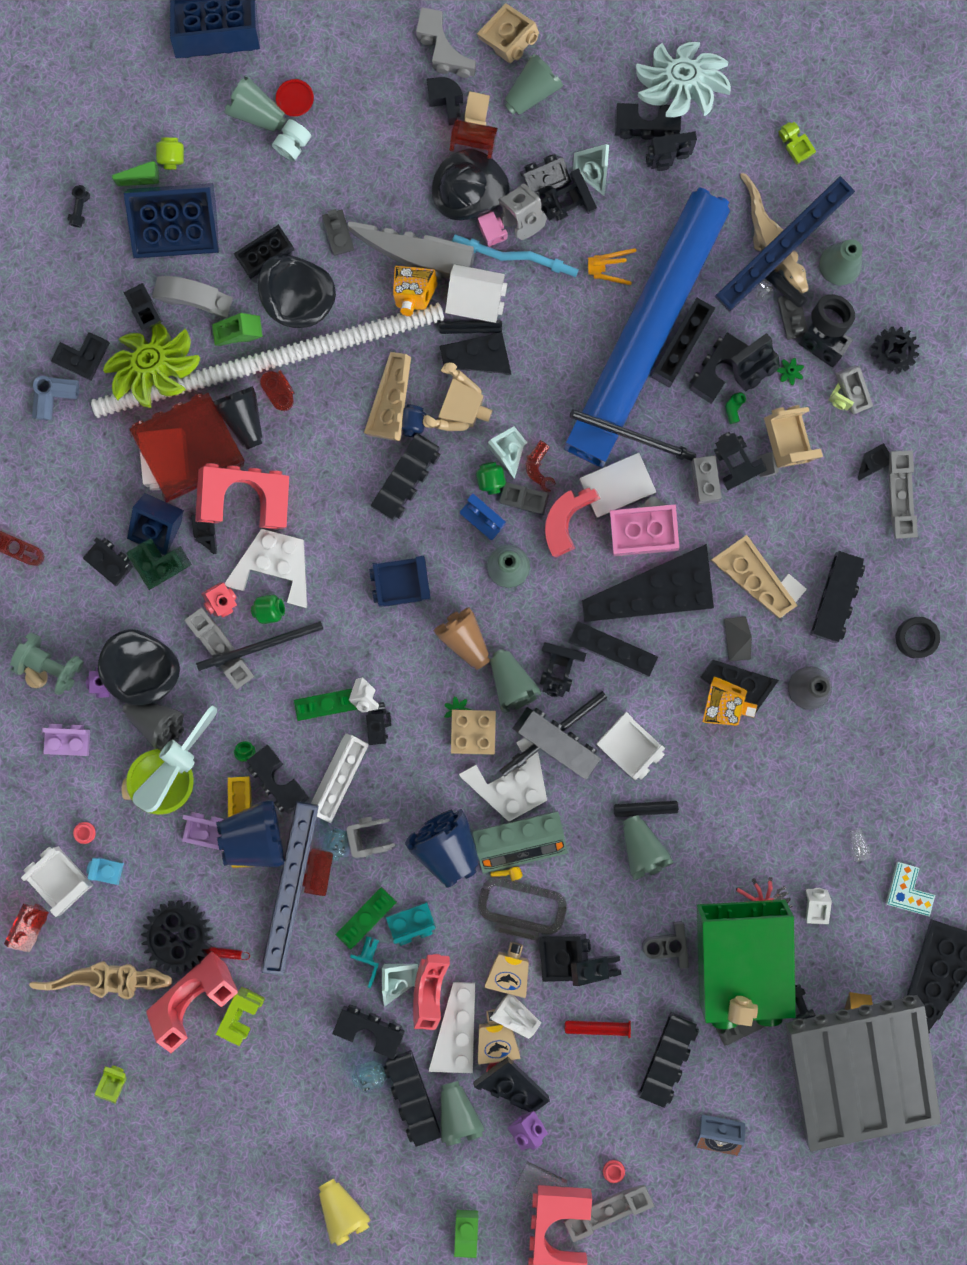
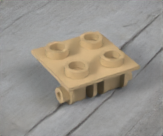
M452 710L451 754L495 755L496 711Z

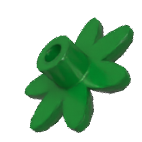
M793 358L790 364L783 359L782 364L784 368H778L777 370L778 373L783 374L780 381L784 382L789 378V382L793 386L795 378L803 379L799 371L804 369V365L796 366V358Z
M454 696L453 705L445 703V707L451 711H448L444 717H452V710H471L464 708L467 704V699H464L459 704L457 697Z

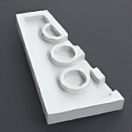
M453 982L428 1072L473 1073L475 983Z

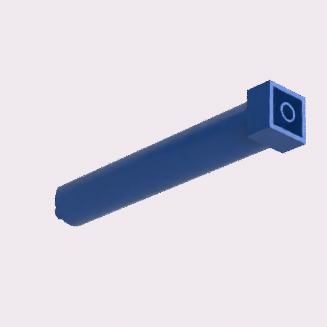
M701 187L691 193L582 413L624 427L730 213L729 201L727 199L710 195L708 190ZM577 420L564 450L603 468L619 435Z

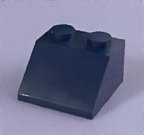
M144 493L132 508L127 539L166 556L180 528L184 510Z

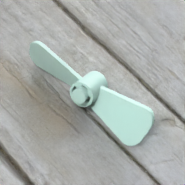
M212 705L205 712L183 746L174 740H170L163 747L159 758L165 762L134 793L133 803L145 812L157 810L178 772H188L193 767L194 755L188 750L216 716V707Z

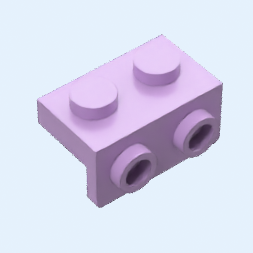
M191 812V816L183 815L182 819L187 820L182 839L183 842L219 850L217 837H221V834H218L216 822L224 819L211 816V820L204 819V814Z

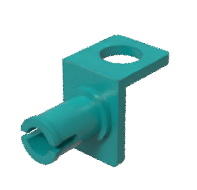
M366 936L361 954L358 956L351 954L350 958L375 966L367 987L371 989L379 964L374 962L373 957L380 940L374 939L371 947H369L372 937Z

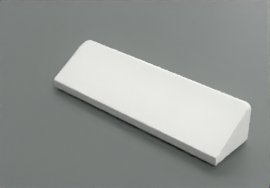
M345 733L311 804L319 806L318 818L329 823L332 822L368 748V743Z

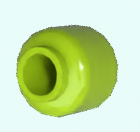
M163 137L161 141L156 143L157 163L164 165L166 170H177V165L184 163V146L181 142H178V138Z

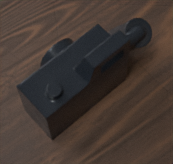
M378 702V709L368 711L366 715L369 745L387 743L388 734L386 735L385 728L392 724L390 712L386 713L384 702ZM382 711V713L372 714V712ZM384 715H388L389 723L385 724Z

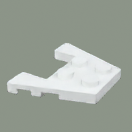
M261 529L225 582L226 587L244 591L250 570L293 581L287 603L307 608L304 540Z
M526 738L516 742L521 752H524L533 745ZM538 752L526 760L527 763L521 768H516L506 777L502 776L489 784L486 783L477 765L459 774L467 784L508 821L547 801Z

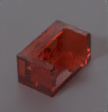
M456 120L451 132L449 151H454L456 144L488 150L487 158L492 159L498 128Z

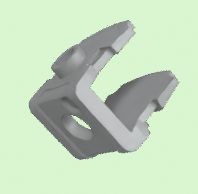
M523 183L511 193L498 199L499 204L503 207V213L501 214L503 226L511 227L517 223V228H515L516 238L524 240L545 226L547 217L541 211V200L526 184Z
M371 816L358 819L359 823L347 827L351 854L355 858L392 850V847L395 846V843L364 849L359 829L390 822V818L372 820Z

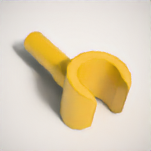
M517 866L503 871H491V877L510 875L512 881L518 880L523 876L521 869Z

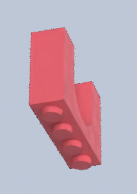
M207 463L198 469L196 522H222L225 492L232 483L241 482L250 485L260 498L259 528H286L289 476L282 475V471L261 473V469L249 468L248 471H242L238 466H227V469L219 468L218 464Z
M212 951L200 964H197L146 1011L155 1041L170 1053L188 1039L183 1026V1016L189 1004L199 994L206 992L210 999L220 1007H223L238 993L226 963Z
M538 1185L537 1194L533 1193L532 1208H536V1215H531V1229H535L534 1236H530L529 1250L533 1251V1258H528V1265H587V1254L585 1252L557 1250L547 1242L545 1233L552 1223L560 1219L591 1220V1189Z

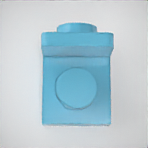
M99 857L93 858L88 863L86 873L89 874L88 880L119 885L124 863Z

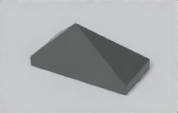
M746 616L725 618L724 624L729 662L750 660L752 635Z

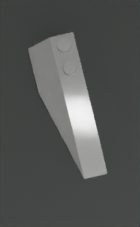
M348 222L349 232L370 247L406 266L435 269L438 280L442 279V277L450 279L454 264L472 268L474 262V247L428 235H424V239L414 236V233L406 231L405 234L399 235L394 229L389 228L377 231L378 228L373 225Z

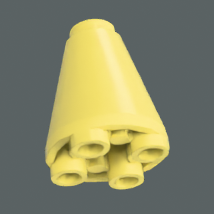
M332 1179L319 1187L321 1192L319 1197L331 1244L336 1243L339 1246L350 1239L349 1234L354 1231L359 1234L369 1228L368 1223L371 1221L369 1216L339 1182L336 1183L335 1179Z

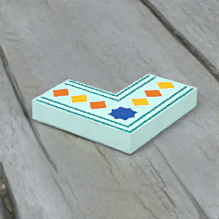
M896 862L885 904L930 917L935 895L914 889L919 868Z

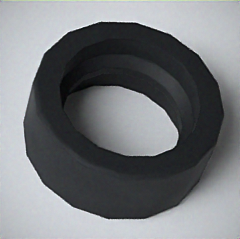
M828 294L821 297L811 312V319L817 330L824 335L840 337L848 331L855 321V311L849 301L842 296ZM823 309H831L838 313L843 323H837L829 319Z
M913 617L903 621L898 627L895 634L898 649L907 657L925 658L937 650L940 643V631L937 625L930 619ZM921 625L929 631L930 642L925 649L916 651L907 645L905 634L911 626Z

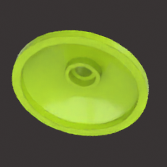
M154 749L143 753L129 768L126 785L132 801L134 793L165 762L159 758L160 750ZM192 769L188 772H178L159 808L147 813L164 815L181 808L187 802L193 790L194 778Z

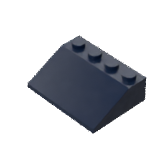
M170 0V40L175 58L210 56L222 53L229 54L260 49L256 0Z
M213 183L127 189L123 193L133 259L219 253L217 210Z

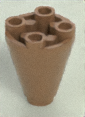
M470 607L465 608L460 613L458 611L452 613L447 617L449 622L446 624L442 623L433 630L443 643L471 667L474 666L476 670L482 668L490 661L475 614Z

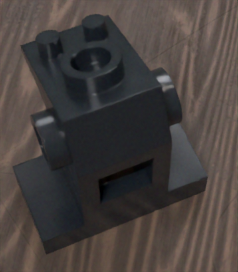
M579 168L570 173L573 184L560 191L553 188L544 193L545 198L541 200V208L549 221L554 218L556 221H560L568 217L567 212L581 205H584L588 214L597 209ZM569 193L573 204L562 208L557 198Z
M728 432L718 438V442L715 443L717 448L714 449L717 458L719 461L724 460L731 473L723 478V483L727 490L767 470L762 458L751 463L744 451L747 445L742 435L737 436L735 433L730 434ZM740 452L745 462L733 467L728 457Z
M544 642L542 652L552 655L547 673L543 672L540 684L544 685L542 692L547 693L551 697H563L565 691L569 692L572 679H569L573 660L584 662L587 653ZM554 664L566 667L563 679L551 676Z

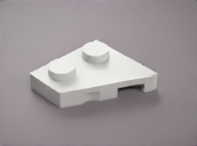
M507 994L490 1017L493 1021L528 1039L535 1034L541 1024L511 994Z

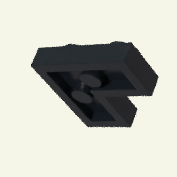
M88 332L79 351L60 342L51 362L92 381L110 342Z

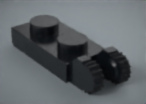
M599 956L571 963L573 986H582L606 980L609 977L622 975L621 969H608V963L619 962L620 956Z

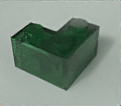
M151 538L126 552L148 590L192 565L181 546L162 557Z

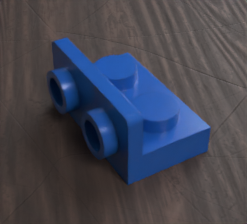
M474 494L467 499V504L460 511V514L490 540H493L506 525L505 520Z

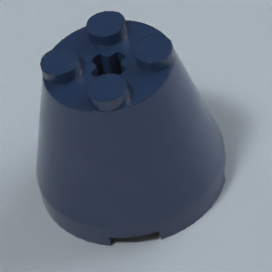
M272 800L263 801L222 821L216 822L218 834H221V837H217L219 850H224V853H222L224 866L280 867V865H284V852L279 822Z
M451 809L433 817L424 823L425 826L418 831L419 833H411L406 839L405 845L409 852L446 888L453 886L457 883V880L463 877L466 879L472 877L477 872L475 868L480 860L467 817L462 809H459L456 813Z

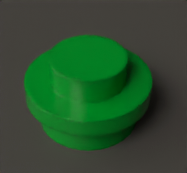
M247 741L238 743L234 750V757L238 761L243 762L256 754L255 747Z

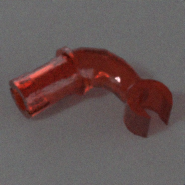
M540 440L531 454L526 456V472L534 482L540 485L544 492H551V490L546 488L545 483L551 482L555 485V480L551 477H544L539 471L540 462L550 446Z

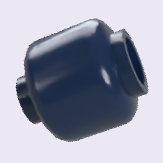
M407 404V407H404L402 435L414 438L415 434L423 433L425 427L423 425L424 415H427L423 412L424 408Z

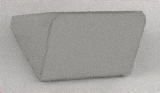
M773 451L757 457V460L762 458L767 469L759 474V477L775 476L779 472Z

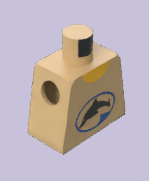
M510 942L508 954L498 952L485 981V988L526 998L529 960L520 957L523 948L522 944Z
M496 1009L486 1011L488 1023L479 1024L478 1065L501 1062L507 1056L511 1060L520 1059V1051L513 1030L490 1018Z

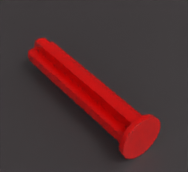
M567 1020L565 1021V1033L628 1036V1039H630L631 1021L628 1020V1023Z

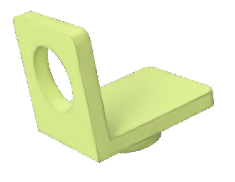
M838 383L828 400L836 408L847 411L853 406L854 402L838 393L841 388Z

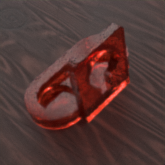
M281 370L278 373L274 371L264 373L260 384L273 406L279 411L291 409L294 404L293 394L295 392Z

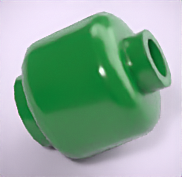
M496 462L479 465L480 469L476 471L479 490L487 491L488 495L500 493V488L506 484L503 467L497 465Z
M274 594L260 596L255 599L254 605L251 606V614L261 624L275 623L284 616L285 605L283 600Z

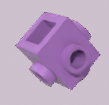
M96 667V671H89V676L86 677V687L89 689V693L96 694V698L110 697V693L103 684L100 686L98 667Z
M535 1111L519 1116L507 1127L521 1150L528 1148L534 1150L543 1143L542 1139L548 1134Z

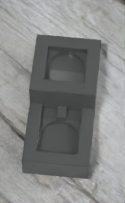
M506 482L499 503L544 515L549 494Z

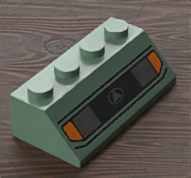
M558 810L473 830V837L483 873L568 853Z

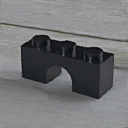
M617 103L615 136H620L622 139L641 136L644 140H650L654 137L680 134L681 116L666 117V112L670 105H660L658 117L652 121H647L639 115V104Z
M728 332L724 338L719 336L713 346L716 349L712 356L710 354L706 356L701 364L704 366V369L701 373L696 372L690 381L693 385L690 391L710 404L713 403L726 383L717 376L716 366L724 363L733 367L732 358L748 347L747 344Z
M269 745L263 747L247 760L250 765L247 768L254 778L259 777L263 784L260 786L268 796L272 793L276 799L274 804L281 813L285 811L291 814L295 809L296 801L305 803L310 799L295 779L285 785L276 784L274 775L283 763Z
M350 1004L348 1007L343 1006L332 1034L353 1042L355 1035L360 1030H370L376 1036V1045L373 1051L394 1060L405 1032L401 1029L402 1026L392 1021L387 1024L381 1021L380 1016L369 1013V1015L363 1014L357 1006Z

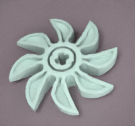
M688 42L679 46L676 50V59H672L663 43H661L654 50V67L636 64L638 79L643 85L648 87V89L638 92V97L651 105H665L670 99L674 98L666 112V117L684 115L690 109V102L693 99L699 106L703 116H706L713 107V91L730 95V83L726 76L718 71L727 67L728 61L721 56L711 53L700 54L696 60H692L700 46V42Z

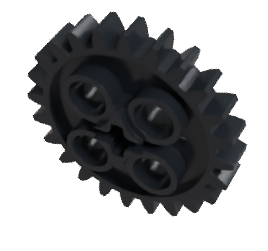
M177 900L175 906L174 901H168V907L165 904H160V910H152L155 916L146 917L150 924H143L147 932L142 933L141 936L147 937V940L141 944L148 945V949L144 953L152 954L149 961L157 960L155 967H160L164 964L163 971H168L171 967L172 973H176L179 968L181 972H185L187 966L189 969L195 967L194 962L197 964L201 963L202 960L199 956L206 957L208 955L204 949L212 947L207 943V940L213 939V936L208 935V932L213 930V928L206 927L210 919L203 920L202 917L205 911L197 913L198 905L190 908L191 902H186L183 906L182 900ZM172 915L178 918L176 927L170 922ZM162 924H163L169 931L164 930V929L161 927ZM190 927L196 931L194 939L189 937L188 931ZM179 932L178 937L180 940H175L176 935L173 933ZM160 934L166 937L164 945L159 943L158 937ZM186 942H190L193 945V948H190V946ZM178 946H181L184 950L182 958L176 953Z

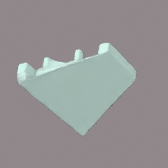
M607 144L574 153L573 170L579 168L584 180L603 196L605 194L609 145Z
M513 426L489 440L488 448L515 479L523 447L527 444V441Z
M418 964L383 965L382 994L384 1007L412 986H415Z

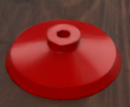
M299 79L285 81L276 92V104L288 116H301L312 107L314 101L311 87Z

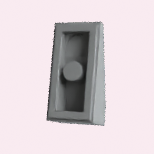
M854 365L835 373L844 396L854 402L853 406L850 407L853 415L873 407L860 366Z

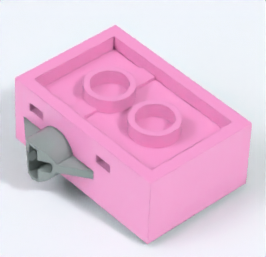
M650 497L639 508L610 510L614 556L679 551L676 505H667L656 497Z

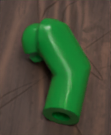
M742 392L734 393L725 405L730 425L740 422L738 409L746 401V396Z

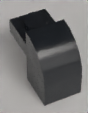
M446 77L427 78L429 106L446 105L449 126L457 125V118L461 117L460 104L463 103V93L460 86L454 80Z
M144 283L123 292L142 331L163 322Z

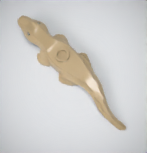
M741 173L740 177L747 186L751 198V217L755 229L753 237L754 249L762 251L783 229L769 218L756 186L747 174ZM794 250L774 270H782L786 280L803 294L808 291L806 272L802 265L796 263L798 261V254Z
M102 961L90 967L75 970L55 981L31 982L29 986L38 990H57L71 985L89 986L90 992L99 998L106 996L108 992L118 993V996L123 999H130L135 995L136 988L156 990L168 987L172 984V978L153 968L136 971L131 964L115 966L107 965V963Z

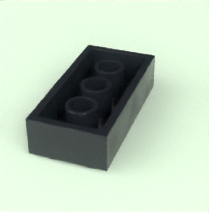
M278 224L235 252L234 255L248 277L252 279L259 274L263 264L269 258L276 255H288L295 249Z

